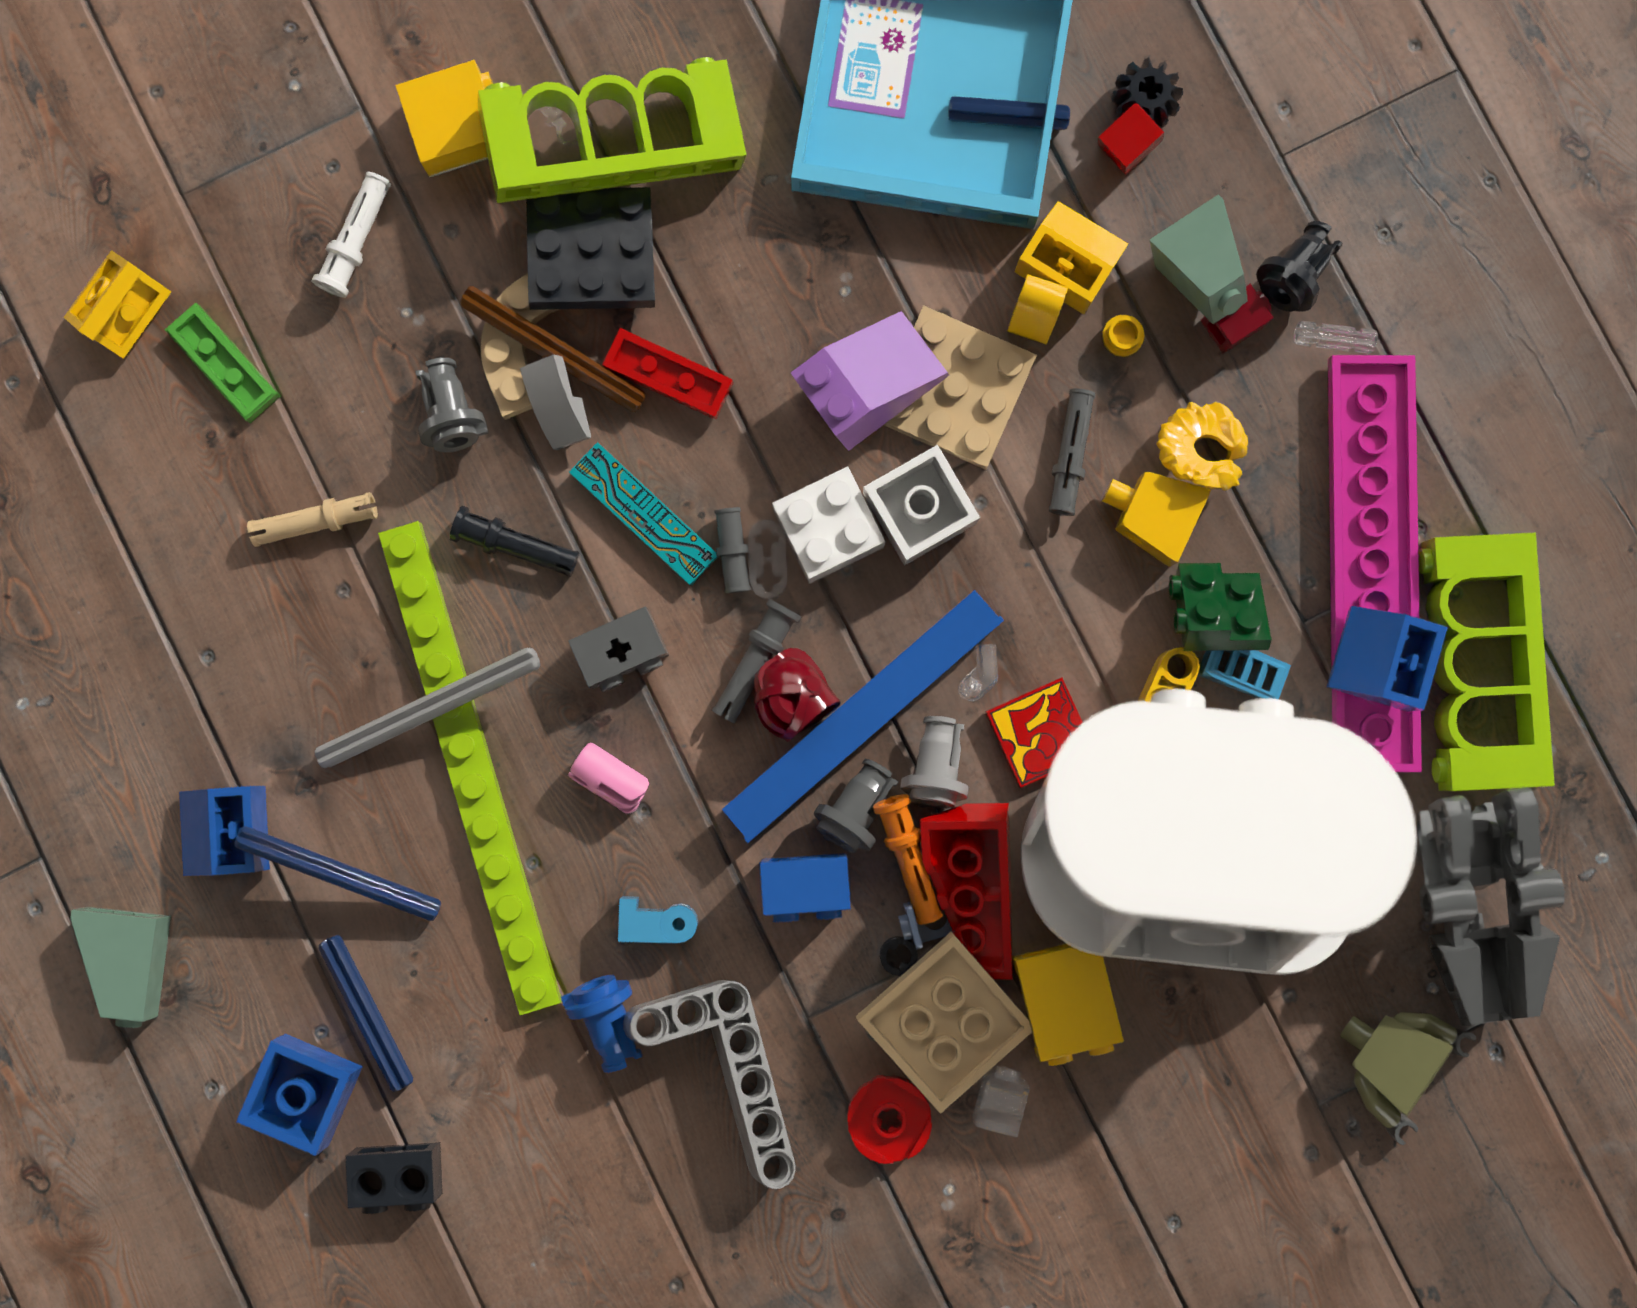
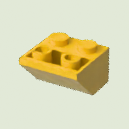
M1058 201L1041 223L1019 258L1014 272L1025 279L1027 274L1068 287L1064 303L1085 315L1128 246V243Z

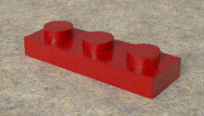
M622 328L619 329L602 364L603 367L619 376L715 420L734 383L733 379Z

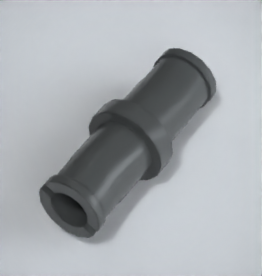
M741 507L724 508L714 511L720 546L716 548V555L721 557L725 594L751 590L746 561V553L750 552L749 544H744L740 515Z

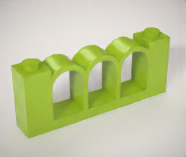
M711 57L698 58L690 64H686L684 72L675 68H658L647 73L640 80L637 88L630 81L620 76L601 75L592 78L582 87L579 96L572 88L556 82H544L535 85L524 95H522L521 85L510 86L507 83H494L488 85L484 90H478V112L497 203L741 170L747 156L727 59L714 61ZM657 92H666L677 96L684 103L688 112L695 146L654 151L644 100L649 95ZM602 99L614 100L622 104L629 112L632 120L638 153L596 159L586 109L593 102ZM545 106L563 110L572 119L575 126L582 161L537 167L528 124L529 115L536 109Z
M1536 532L1434 537L1421 542L1422 549L1418 551L1419 572L1424 576V584L1435 583L1427 595V615L1430 622L1448 627L1433 677L1438 686L1450 694L1439 704L1434 719L1437 737L1447 748L1436 749V758L1432 760V776L1435 783H1438V790L1466 791L1555 786ZM1507 580L1510 627H1465L1456 622L1450 614L1448 606L1449 594L1457 583ZM1511 637L1514 686L1473 687L1465 684L1457 677L1452 665L1453 653L1464 640ZM1515 695L1519 745L1481 747L1474 746L1464 740L1458 731L1456 723L1457 713L1462 704L1474 697Z

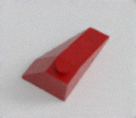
M966 803L922 818L920 821L922 862L927 875L930 874L937 892L938 902L941 909L945 911L953 934L992 979L1013 980L1009 803Z

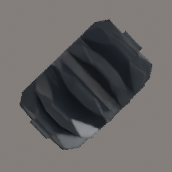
M1149 57L1144 59L1141 68L1134 62L1128 64L1126 74H1119L1117 76L1115 85L1118 89L1114 90L1111 96L1112 102L1120 104L1116 110L1117 118L1133 104L1137 103L1160 128L1165 127L1169 121L1168 116H1176L1180 109L1176 101L1182 98L1183 88L1174 86L1179 79L1178 72L1166 75L1164 73L1167 68L1166 61L1161 62L1158 68H1153Z

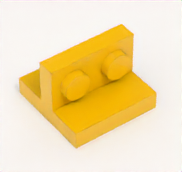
M111 250L64 318L79 332L91 340L97 341L124 359L171 291Z

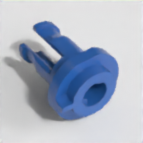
M614 975L592 979L578 986L572 992L561 996L568 1018L584 1020L593 1046L601 1055L603 1061L601 1067L607 1073L626 1068L625 1058L634 1057V1059H638L643 1056L641 1050L636 1048L635 1042L626 1035L623 1027V1020L627 1013L623 1002L632 995L629 981L616 980Z

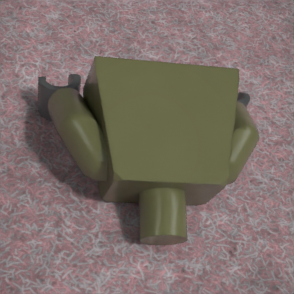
M1400 1012L1393 1018L1385 1015L1376 1029L1353 1016L1340 1035L1341 1038L1360 1050L1352 1066L1357 1070L1354 1075V1084L1365 1108L1386 1127L1389 1135L1401 1145L1406 1144L1399 1137V1131L1402 1127L1408 1125L1416 1133L1418 1132L1417 1125L1408 1116L1449 1055L1453 1053L1468 1057L1469 1054L1461 1050L1460 1041L1464 1037L1476 1041V1036L1473 1033L1456 1029L1432 1014Z

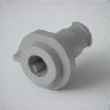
M927 716L923 720L926 727L920 742L915 775L903 777L900 789L909 793L910 801L918 804V807L954 808L956 801L967 799L969 790L968 785L957 781L961 753L959 739L960 732L964 730V724H955L956 719L949 717Z

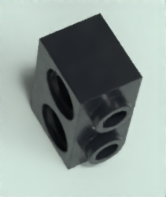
M440 1142L356 1147L345 1156L348 1208H362L363 1214L385 1212L388 1210V1206L404 1205L405 1211L426 1210L431 1207L430 1203H435L443 1194ZM408 1169L421 1171L425 1177V1186H413L407 1178ZM367 1171L375 1172L381 1177L382 1189L375 1190L367 1185L365 1181V1173Z

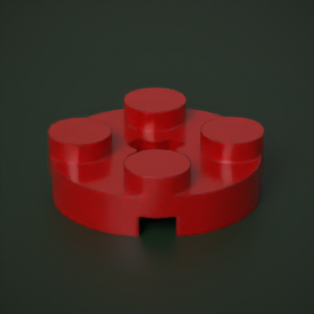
M877 1075L857 1089L850 1100L847 1110L848 1131L855 1147L865 1157L878 1163L891 1164L894 1161H902L906 1158L908 1160L916 1156L924 1148L931 1134L932 1119L928 1101L913 1082L900 1076ZM891 1108L898 1111L896 1117L901 1121L898 1127L891 1125L887 1130L880 1127L882 1119L878 1117L879 1113L882 1110L888 1112Z

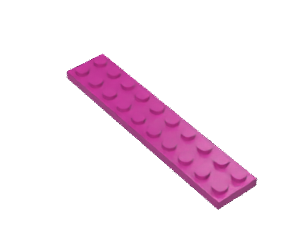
M1332 355L1328 358L1331 669L1350 606L1406 614L1419 618L1415 355ZM1332 689V724L1352 732L1371 745L1387 761L1394 772H1422L1421 710L1407 712Z

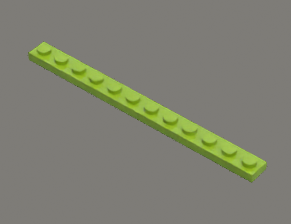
M416 521L378 534L425 695H428L467 675L422 523ZM472 700L434 718L433 722L519 1015H524L559 1004L562 1000L475 702Z

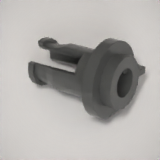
M435 358L426 361L429 373L424 372V370L415 371L417 378L422 383L421 394L428 417L418 427L421 443L428 447H434L438 452H455L472 446L477 442L479 436L488 434V429L483 413L479 410L468 408L462 383L457 378L454 370L457 368L456 362L451 358Z
M866 758L862 762L864 766L860 772L849 781L833 807L819 804L813 812L814 816L820 821L816 828L823 835V838L851 853H856L858 848L867 851L872 848L876 840L867 830L878 815L875 814L873 805L886 799L892 786L896 787L899 783L897 780L890 778L893 773L888 769Z

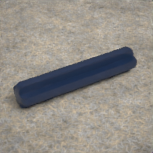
M953 96L949 101L948 118L954 122L1042 128L1047 103ZM1056 104L1052 129L1066 130L1070 121V107Z

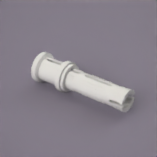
M366 172L362 186L337 240H332L331 243H328L326 247L328 255L319 274L313 275L311 281L317 287L333 295L346 298L349 292L346 286L355 266H360L363 261V255L360 252L363 243L375 221L383 199L391 187V183L386 178L374 172Z

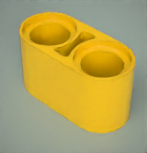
M1027 274L1007 332L1047 345L1062 308L1068 287Z
M1178 647L1160 654L1153 665L1138 702H1151L1152 696L1163 690L1183 689L1191 691L1200 668L1199 659L1195 653L1184 651L1183 647ZM1172 656L1181 658L1185 663L1186 671L1180 679L1174 678L1168 671V661Z

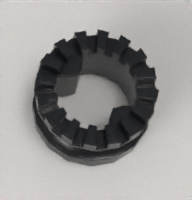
M895 936L883 943L880 948L879 957L882 966L887 972L892 975L901 976L917 962L918 954L911 940L905 941L904 937ZM898 944H903L910 950L909 962L902 961L899 967H894L887 961V952L889 949L896 950Z

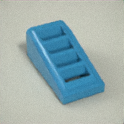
M1257 650L1205 651L1198 676L1259 699L1279 700L1291 667L1290 664ZM1227 651L1231 654L1223 673L1217 669L1223 652ZM1239 656L1246 658L1239 678L1233 677L1232 674ZM1256 662L1261 665L1252 685L1247 683L1253 663ZM1270 667L1275 669L1276 673L1269 691L1262 689V685Z

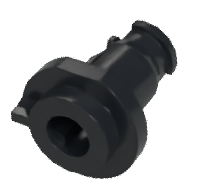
M1321 221L1309 222L1304 229V235L1295 240L1283 257H1268L1257 269L1256 278L1260 291L1273 306L1283 311L1305 312L1310 310L1316 303L1320 290L1316 280L1328 266L1331 255L1336 254L1342 247V242L1336 240L1332 245L1322 243L1332 229L1330 225Z

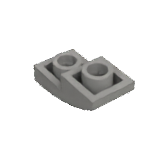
M551 355L520 368L534 413L553 450H560L592 438L583 400L580 397L572 396L563 356Z

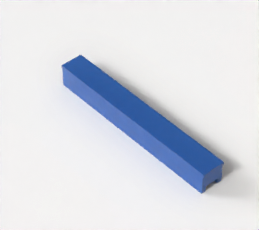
M974 590L727 804L722 811L745 836V841L749 843L1002 623L1004 619L1001 616L998 617Z

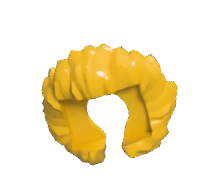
M1189 402L1187 408L1178 409L1173 415L1168 417L1167 423L1161 424V430L1158 433V441L1156 443L1160 450L1159 459L1165 468L1172 472L1178 480L1192 481L1194 484L1204 486L1206 490L1222 489L1226 491L1240 484L1238 479L1242 475V470L1233 461L1246 456L1248 437L1244 432L1242 424L1226 406L1219 402H1213L1210 405L1206 404L1200 407L1193 402ZM1201 438L1214 439L1228 450L1226 459L1215 462L1207 461L1197 454L1194 443Z

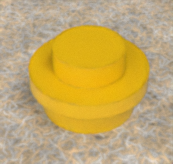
M1118 315L1111 318L1103 329L1102 340L1104 346L1110 353L1116 356L1126 357L1134 354L1139 350L1144 341V329L1141 323L1130 315Z

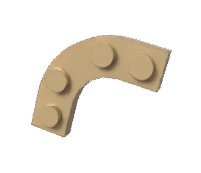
M528 274L512 283L497 299L498 302L534 324L550 313L560 310H529ZM485 322L481 337L483 369L502 417L506 420L533 409L520 370L521 367L527 365L526 346Z

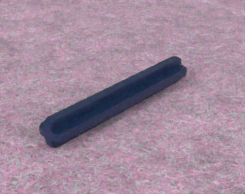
M335 935L324 940L318 945V949L390 1090L396 1092L407 1087L413 1082V1076L341 936Z

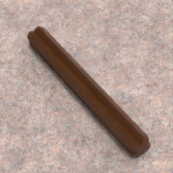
M469 286L460 300L462 308L543 358L551 355L563 356L566 371L624 408L631 412H637L643 404L646 396L644 391L476 287Z

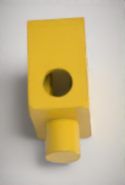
M1144 472L1137 480L1134 488L1112 479L1102 498V502L1123 511L1115 528L1120 534L1163 564L1171 567L1178 563L1211 490L1155 473Z

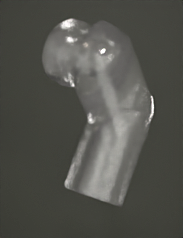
M996 644L975 645L977 666L958 683L957 690L963 699L968 701L982 699L997 684L999 677Z

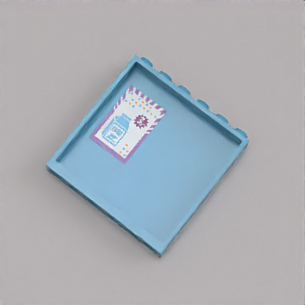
M821 0L791 175L792 191L1034 229L1039 216L1073 0ZM959 96L1047 104L1043 127L1030 128L950 121L948 118L949 101L951 97Z

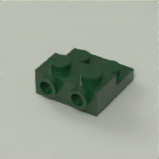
M1221 563L1178 564L1176 575H1170L1168 589L1170 600H1176L1177 603L1173 618L1175 634H1181L1184 651L1269 650L1272 638L1260 573H1222Z

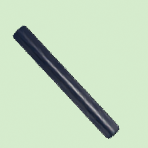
M247 826L239 830L234 842V846L237 849L429 921H434L441 907L439 899Z

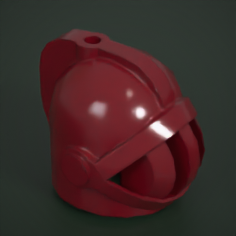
M788 648L767 661L755 674L754 685L756 693L754 701L758 718L769 732H772L778 738L784 739L786 742H789L794 736L831 714L841 704V701L828 686L820 668L806 652L798 648Z

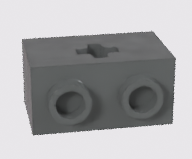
M646 606L568 640L588 687L592 689L600 687L602 692L625 683L623 676L637 669L640 675L660 668L663 666L661 659L669 656L650 610ZM617 642L632 648L626 652L627 660L624 662L610 656V654L616 651L615 644Z

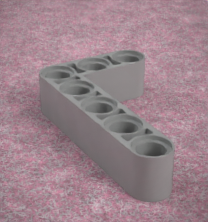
M717 980L630 1008L623 1020L624 1031L632 1041L646 1046L660 1044L711 1028L749 1172L755 1180L767 1187L779 1189L788 1185L795 1174V1161L747 988L735 981ZM730 988L735 994V1003L730 1010L724 1012L719 1006L718 998L724 989ZM690 1000L695 1006L696 1013L691 1022L683 1024L678 1018L677 1011L683 1002ZM650 1013L655 1019V1027L651 1034L642 1037L636 1030V1023L641 1015ZM737 1030H742L746 1035L745 1047L741 1051L734 1053L730 1048L729 1041L731 1035ZM753 1071L757 1076V1086L753 1092L744 1094L741 1089V1080L746 1073ZM765 1113L768 1117V1127L764 1133L755 1136L752 1131L753 1120L756 1116ZM777 1155L780 1163L779 1169L773 1176L766 1177L763 1170L764 1163L769 1157Z

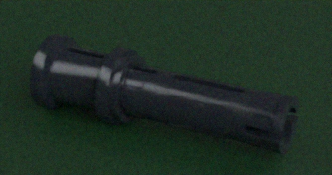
M463 505L459 508L450 531V541L457 543L459 540H463L483 547V552L487 554H495L497 551L565 574L568 577L572 576L578 561L576 559L579 557L578 551H573L506 527V523L502 519L495 517L493 520L470 513L469 508Z

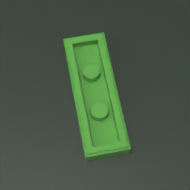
M196 302L165 329L245 421L251 423L281 397Z

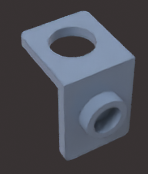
M903 903L905 914L898 916L905 941L913 940L916 949L923 948V942L945 937L950 932L953 933L948 919L940 929L934 930L926 927L925 924L919 925L916 922L912 903Z

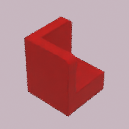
M1135 103L1098 137V146L1126 175L1163 141L1164 131L1139 104Z

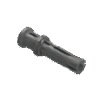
M771 599L766 603L768 610L756 630L751 629L749 633L750 637L748 640L752 643L717 704L712 709L716 714L723 716L729 703L732 702L725 716V719L732 723H736L737 717L755 687L754 678L756 672L771 659L773 654L777 655L783 651L782 643L794 622L799 623L802 618Z

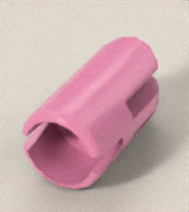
M588 743L571 766V772L568 774L572 780L626 814L633 813L638 809L649 786L646 777L594 743Z

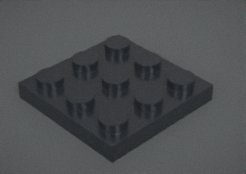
M651 187L604 188L526 199L529 310L655 308Z

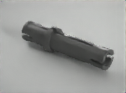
M1073 388L1069 390V402L1058 464L1053 465L1052 475L1055 476L1049 512L1062 516L1075 515L1079 483L1085 479L1086 470L1082 466L1089 434L1093 401L1095 399V392L1087 389ZM1077 417H1079L1078 427H1077V433H1076V438H1075V444H1074V446H1072V445H1073V439H1074V433H1075L1076 422H1077ZM1072 458V462H1071V465H1070V471H1069L1068 485H1067V488L1065 489L1066 480H1067V476H1068L1069 462H1070V459Z

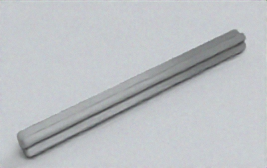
M524 648L315 749V756L318 759V764L322 768L337 765L539 669L541 664L536 651L533 648Z

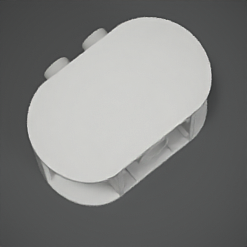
M1170 689L1155 693L1152 696L1151 702H1131L1104 710L1084 722L1071 734L1057 754L1026 820L1021 842V866L1029 898L1042 921L1058 938L1080 951L1106 957L1287 975L1306 971L1318 965L1338 949L1349 933L1367 927L1390 909L1402 892L1411 871L1415 852V824L1406 791L1392 767L1371 745L1352 732L1325 721L1294 718L1293 706L1281 700L1255 699L1246 701L1240 705L1239 712L1205 708V697L1200 693L1183 689Z

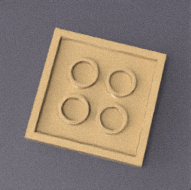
M923 305L914 328L950 376L885 423L884 426L932 447L938 445L941 451L986 470L1037 355Z
M952 932L856 1015L858 1022L940 1114L1032 1033L1030 1022Z

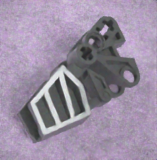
M1529 787L1504 790L1491 798L1492 802L1474 806L1475 810L1471 812L1468 801L1464 796L1439 798L1428 805L1429 810L1419 811L1417 815V836L1423 860L1425 885H1422L1420 888L1421 910L1428 924L1444 923L1445 933L1430 935L1427 944L1462 1026L1541 1016L1560 936L1540 924L1539 910L1562 907L1565 901V890L1559 872L1554 868L1544 869L1541 864L1539 810L1534 793ZM1499 879H1505L1509 925L1485 928L1482 913H1478L1475 891L1489 887L1499 882Z

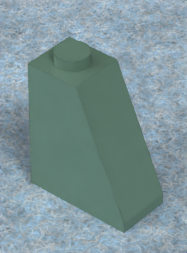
M1215 196L1150 239L1155 267L1212 324L1226 315L1235 313L1243 304L1248 302L1244 272L1224 200L1221 196Z
M96 907L72 909L70 919L100 1017L116 1019V1026L127 1028L142 1027V1022L158 1017L171 916Z

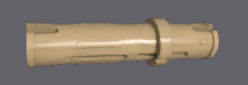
M371 492L340 501L330 498L324 500L323 505L248 521L247 531L250 533L263 529L266 530L264 534L249 537L253 546L259 547L263 544L328 528L333 532L341 530L344 524L376 519L378 517L377 506L364 510L359 509V506L375 503Z

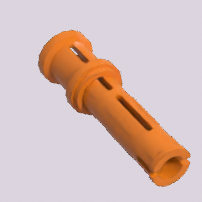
M895 795L877 802L873 805L875 814H880L887 835L884 839L886 847L889 848V851L895 852L904 884L916 915V922L919 925L929 924L940 919L943 914L939 909L930 877L927 875L922 862V854L918 845L921 841L920 828L914 826L908 804L911 802L909 795Z

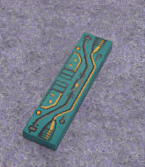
M598 442L569 471L577 481L690 586L718 558L716 552Z

